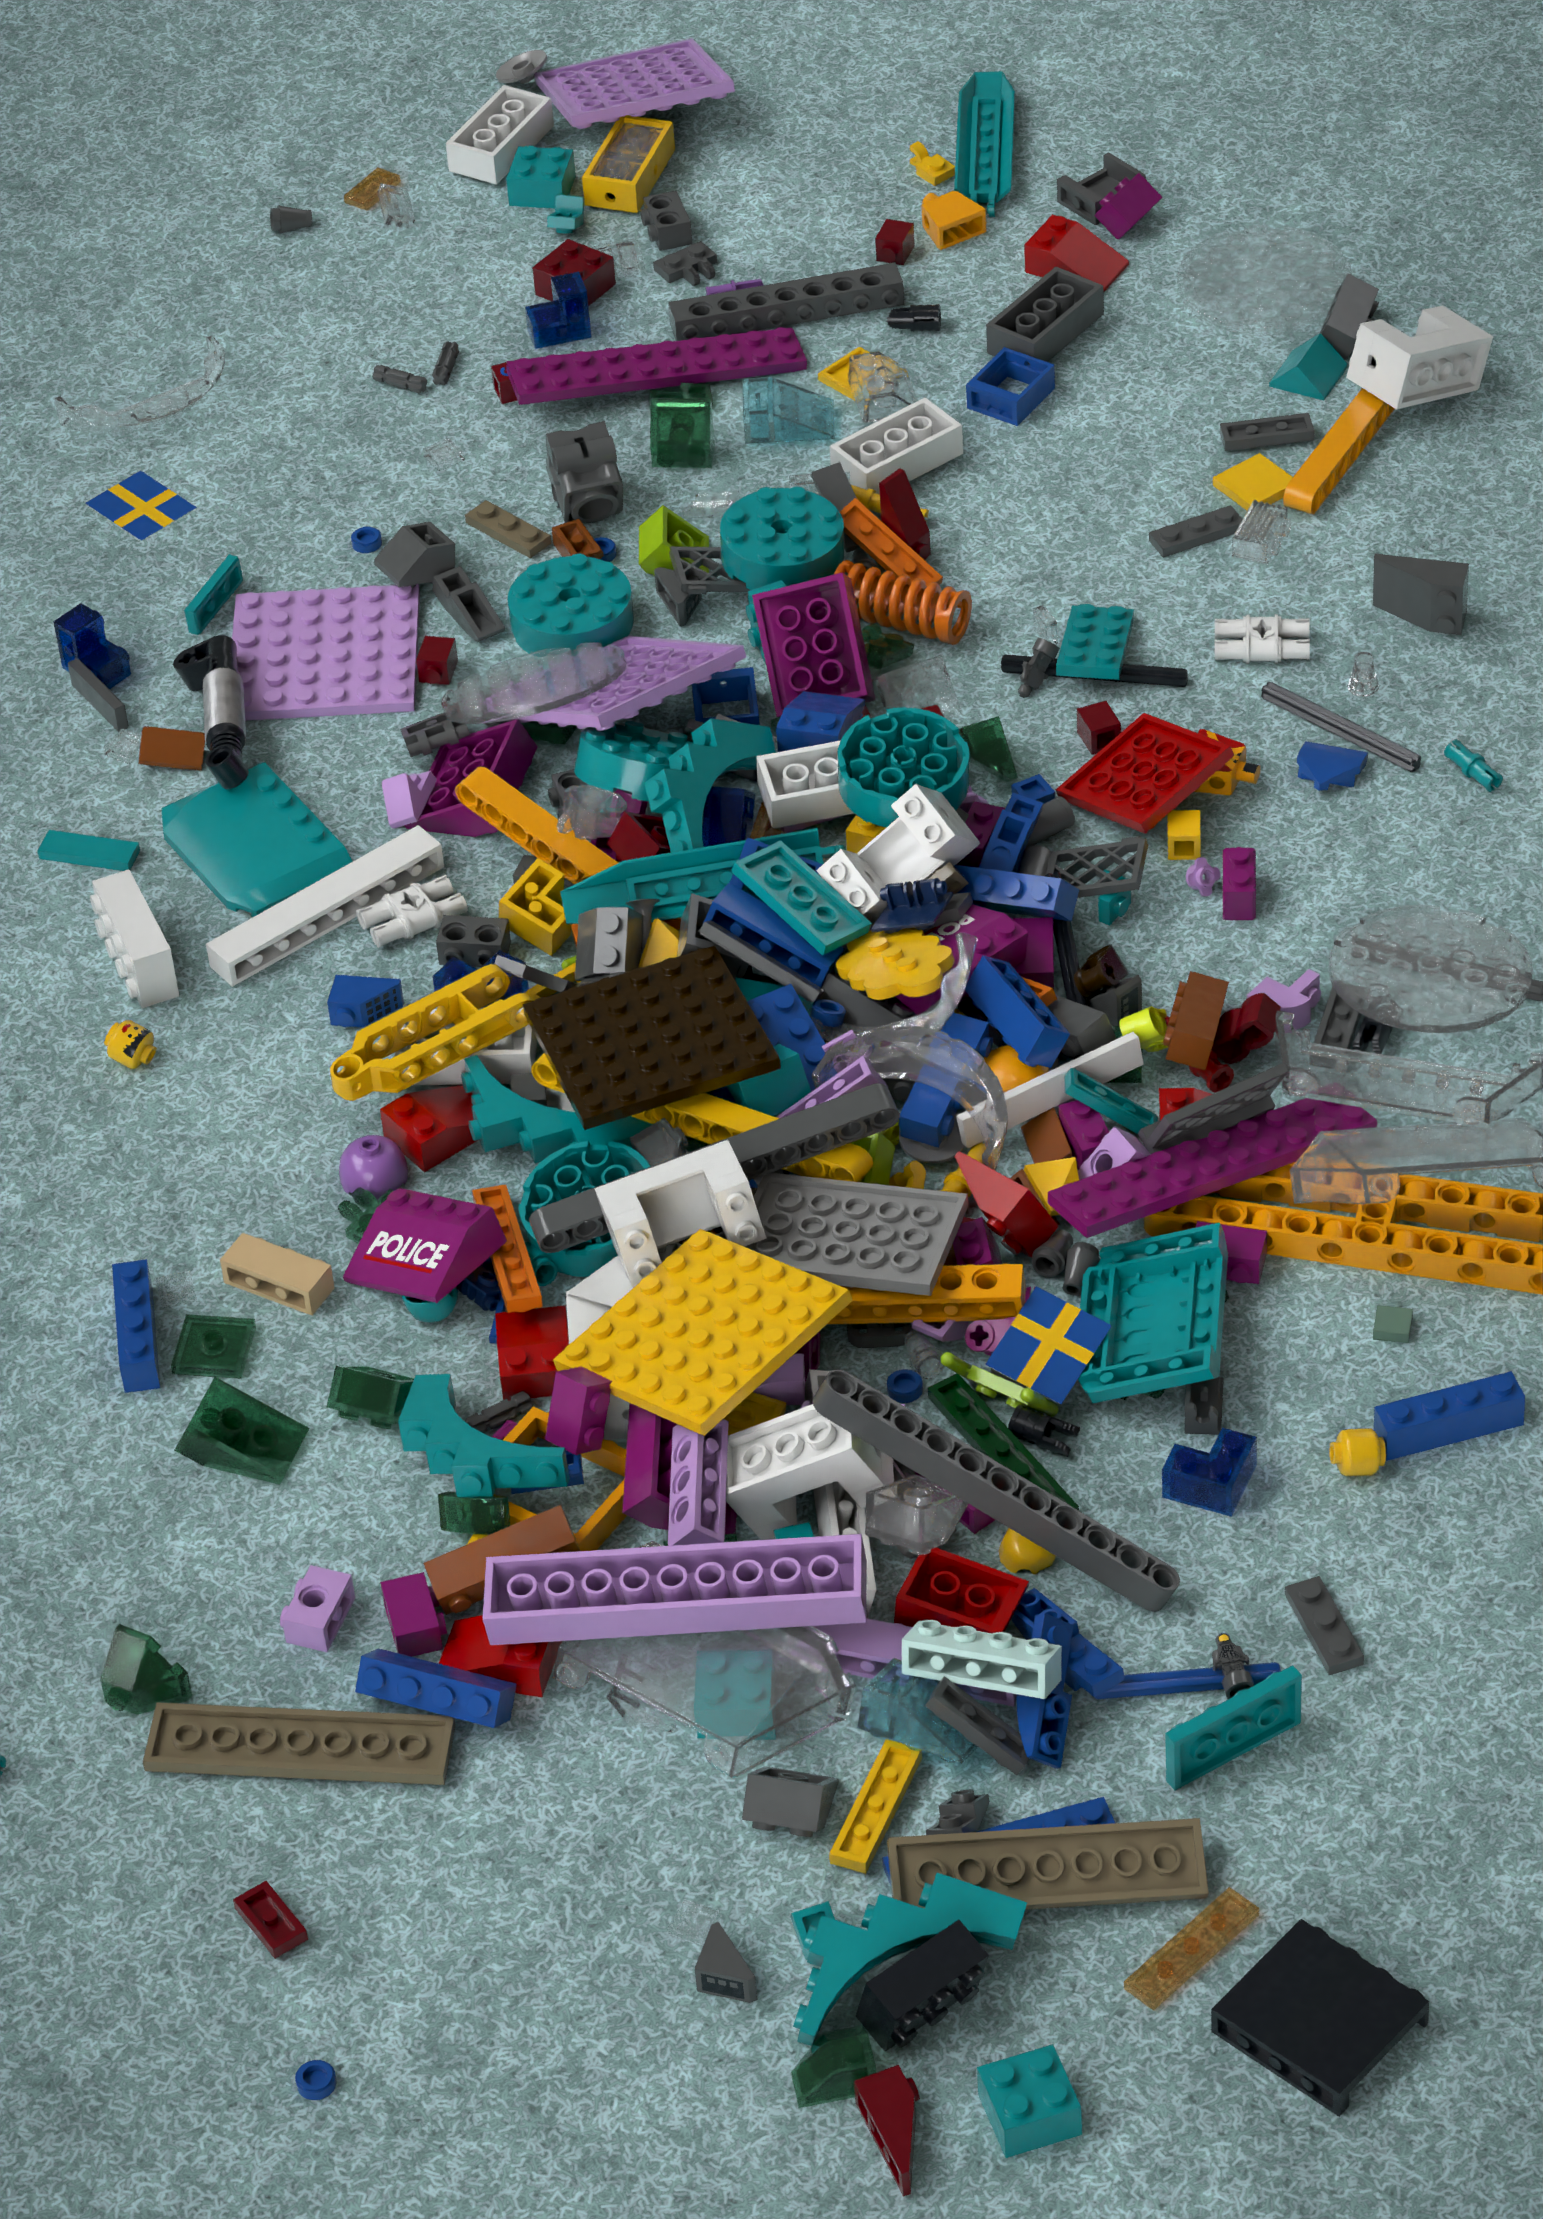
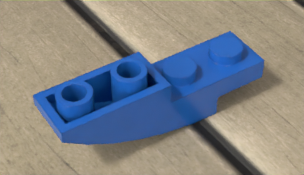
M1012 793L1005 810L1002 809L979 868L1017 873L1022 854L1042 812V802Z
M1033 1588L1025 1592L1011 1620L1026 1640L1032 1638L1035 1615L1046 1613L1073 1625L1065 1683L1071 1689L1077 1691L1083 1688L1095 1698L1125 1680L1123 1668L1079 1633L1076 1620L1037 1589Z
M1043 1613L1035 1615L1031 1639L1040 1638L1046 1640L1049 1644L1062 1646L1061 1681L1046 1699L1016 1694L1017 1717L1020 1736L1027 1758L1058 1769L1062 1765L1072 1695L1063 1690L1073 1625Z

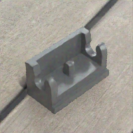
M1217 1377L1215 1379L1186 1384L1184 1407L1185 1434L1221 1435L1224 1378Z

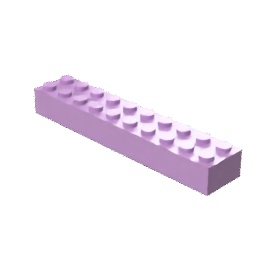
M862 1534L486 1557L483 1623L490 1645L866 1623L867 1559Z

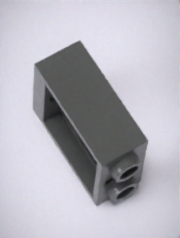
M691 894L681 917L677 957L695 952L700 948H708L715 945L734 980L736 977L743 978L749 966L747 962L716 943L695 937L696 926L702 927L713 900Z

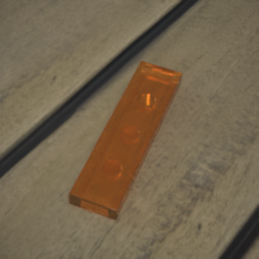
M1227 1888L1124 1981V1989L1154 2011L1259 1916V1907L1232 1888Z

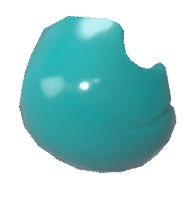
M455 1287L438 1303L402 1295V1299L407 1310L416 1320L434 1323L442 1321L453 1311L458 1300V1290Z

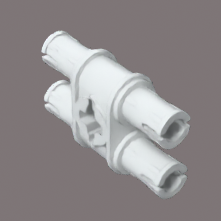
M1275 614V617H1250V615L1243 616V619H1215V660L1243 659V662H1246V664H1249V661H1275V664H1278V662H1281V659L1308 660L1310 659V619H1281V616H1278V614ZM1235 638V639H1243V640H1218V639ZM1281 638H1306V639L1289 640V639H1281Z
M443 875L421 885L419 883H412L410 887L391 895L389 893L384 894L381 901L356 910L359 924L364 930L390 919L387 923L370 928L373 942L380 948L397 939H413L414 935L433 927L438 929L441 926L443 915L458 916L466 913L468 907L461 893H456L449 898L434 902L453 894V887L449 878H447V875Z

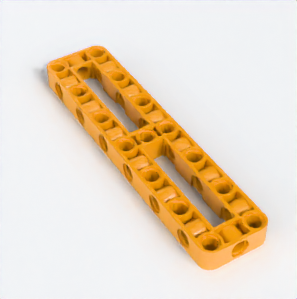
M1301 1159L1211 1193H1218L1222 1197L1256 1202L1267 1200L1288 1203L1291 1207L1326 1212L1336 1210L1356 1213L1355 1218L1209 1196H1201L1144 1217V1230L1152 1237L1196 1228L1197 1221L1214 1224L1220 1223L1221 1225L1267 1231V1254L1543 1295V1245L1396 1224L1400 1220L1426 1223L1429 1227L1464 1232L1475 1230L1496 1233L1499 1237L1540 1242V1240H1543V1193Z

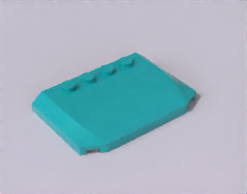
M265 762L249 767L247 778L235 788L224 789L217 782L161 808L164 840L227 909L235 912L240 909L250 912L252 918L353 862L345 846Z
M1215 1223L1101 1248L1099 1251L1101 1259L1095 1267H1088L1083 1274L1080 1301L1081 1310L1112 1325L1077 1380L1092 1403L1220 1377L1228 1263L1225 1233L1221 1224Z

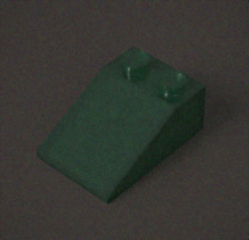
M214 1377L174 1451L204 1467L280 1485L310 1428L221 1379Z

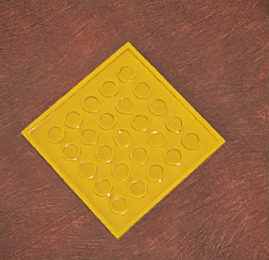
M699 1229L622 1299L618 1300L604 1315L592 1323L586 1331L570 1343L553 1361L558 1371L582 1366L611 1380L612 1382L609 1384L611 1395L705 1436L853 1300L849 1289Z

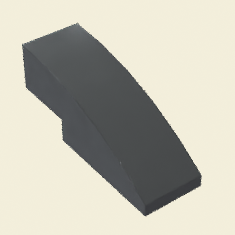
M461 566L433 577L432 591L445 610L471 638L480 642L505 631V626L477 582L471 583Z

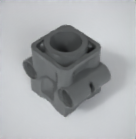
M605 421L589 424L575 431L560 430L546 433V469L551 482L554 502L557 501L558 506L556 507L561 509L564 522L567 523L580 519L582 523H595L611 515L621 513L623 510V482L616 464L617 455L612 436H609Z

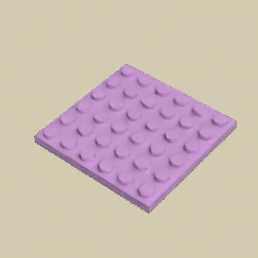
M693 39L545 70L534 74L537 86L547 97L551 98L554 106L570 125L578 129L591 127L592 123L599 121L605 123L615 122L621 116H643L646 114V111L653 109L658 111L670 110L673 108V105L680 103L693 105L699 103L700 99L707 97L720 99L726 97L727 93L735 92L733 80Z
M416 584L413 588L411 586L398 587L397 585L236 594L232 639L237 646L238 672L243 680L245 721L415 711L416 658L420 606L419 584Z
M627 636L484 705L488 716L500 717L503 721L519 719L521 723L538 721L540 725L557 723L559 727L576 725L578 729L595 727L597 731H603L614 727V722L619 719L632 718L638 715L639 710L644 707H652L663 703V698L668 695H678L688 690L687 686L693 683H703L710 680L713 673L735 668V663L746 658L743 645Z

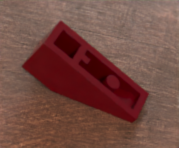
M899 468L879 482L881 521L920 557L926 560L931 555L930 531L905 470Z
M898 2064L855 2080L854 2090L856 2106L904 2197L911 2194L916 2127L915 2102L920 2100V2096L912 2077L906 2079Z

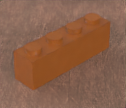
M1192 971L1189 973L1187 983L1180 981L1162 1044L1169 1047L1166 1060L1202 1070L1206 1069L1229 984L1228 981Z
M558 1505L423 1564L436 1598L444 1613L448 1615L450 1613L463 1612L472 1604L484 1599L486 1557L580 1551V1548L561 1505Z

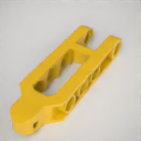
M496 964L486 965L357 1031L352 1048L338 1057L330 1067L332 1088L340 1097L349 1101L360 1099L373 1091L398 1093L527 1026L529 1023L524 1015V1010L522 1009L518 1014L516 1013L523 1007L522 1004L534 1000L526 993H518L504 1001L502 999L496 1001L508 990L510 979ZM492 978H494V980L492 981V983L489 984L488 986H486L487 983H488ZM436 1007H438L437 1010H436L433 1014L430 1015V1013L432 1012V1010L435 1009ZM409 1022V1024L404 1029H402L404 1024ZM451 1023L455 1025L447 1030L445 1028L440 1030L438 1035L420 1044L415 1043L411 1045V1049L391 1059H383ZM379 1036H381V1038L378 1040V1042H376L375 1044H373V1042L375 1041V1039L378 1038ZM464 1037H467L462 1043H460V1041ZM438 1051V1053L433 1058H431L432 1055ZM340 1066H343V1069L340 1072H337L338 1068ZM410 1066V1067L407 1069V1071H405V1072L402 1074L403 1070H404L406 1067Z

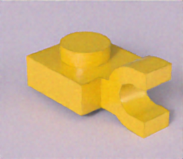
M919 141L910 145V151L916 155L910 159V164L916 167V174L936 186L955 176V166L942 156L936 154L930 157L925 146Z

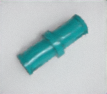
M1457 739L1452 741L1456 748L1451 743L1446 746L1444 750L1445 757L1457 764L1466 777L1474 778L1488 792L1495 790L1491 784L1496 788L1501 785L1503 776L1487 765L1482 755L1479 753L1474 754Z

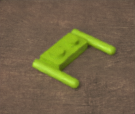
M950 1352L943 1353L940 1358L942 1365L967 1380L975 1382L977 1384L975 1390L992 1399H995L997 1393L1008 1398L1005 1404L1015 1409L1018 1405H1023L1026 1408L1029 1407L1038 1412L1041 1411L1049 1416H1055L1058 1413L1059 1409L1056 1403L1031 1388H1024L973 1364L970 1365Z

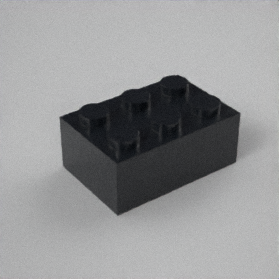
M958 1919L868 1981L863 1990L856 2018L885 2052L896 2044L899 2048H902L918 2034L916 2030L926 2023L930 2026L936 2025L948 2014L950 2006L956 2002L963 2005L979 1992L978 1985L985 1975L984 1968L989 1955Z

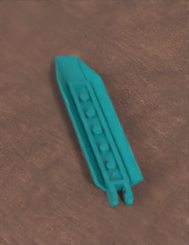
M1002 71L974 72L959 91L954 191H958L977 204L988 203L987 213L989 217H995V203H998L1011 191L1015 91Z
M818 828L754 839L768 845L781 840L796 855L822 865L824 864L823 858H831L840 849L846 850L844 845L821 848L819 845ZM746 840L624 860L560 891L566 924H578L579 914L595 908L629 907L633 909L630 905H626V902L640 899H660V902L656 903L653 907L651 923L657 918L661 921L681 918L691 894L714 900L724 887L730 883L733 875L731 872L734 863L739 860ZM746 885L744 886L743 891L761 900L751 889H749Z

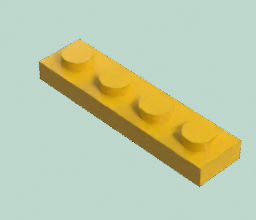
M888 1739L885 1740L829 1853L830 1864L867 1873L922 1760L921 1748Z

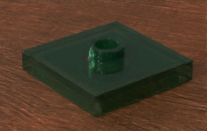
M186 1314L171 1363L172 1374L242 1379L256 1330L255 1319Z

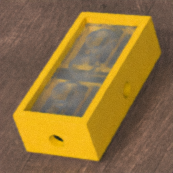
M630 115L619 117V120L614 123L582 176L585 206L638 213L644 204L643 197H647L675 151L673 122L644 117H631Z

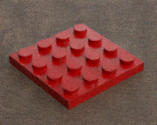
M1143 713L1055 790L1058 797H1063L1072 805L1146 834L1168 813L1177 808L1192 792L1197 790L1209 777L1220 770L1234 756V753L1228 744Z

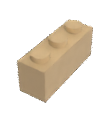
M242 1233L220 1259L224 1283L312 1316L335 1289L331 1265L322 1260L310 1258L292 1249L283 1248L262 1238H256Z

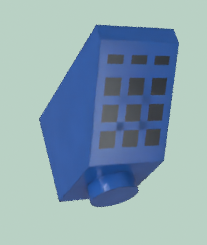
M335 975L327 1001L330 1024L342 1027H365L402 1008L404 999L401 979Z

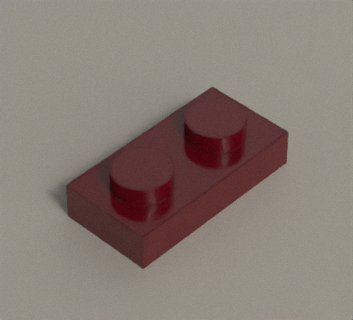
M267 1881L233 1899L235 1910L275 1959L308 1940L307 1930Z

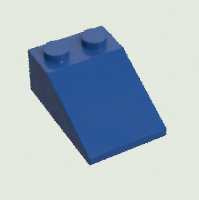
M803 691L784 707L776 726L778 752L840 741L845 732L859 720L865 706V699Z

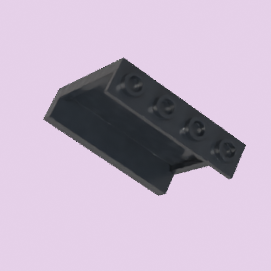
M1300 1919L1211 2009V2032L1340 2117L1349 2107V2093L1416 2023L1424 2028L1428 2025L1429 2001L1418 1990L1408 1988L1394 1979L1387 1970L1375 1967L1363 1959L1354 1949L1344 1947L1330 1938L1320 1927H1313L1303 1919Z

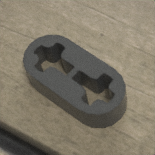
M912 1323L847 1324V1336L849 1342L857 1348L898 1347L912 1342L915 1337V1329H912ZM902 1327V1331H895V1328ZM867 1329V1333H860V1330Z

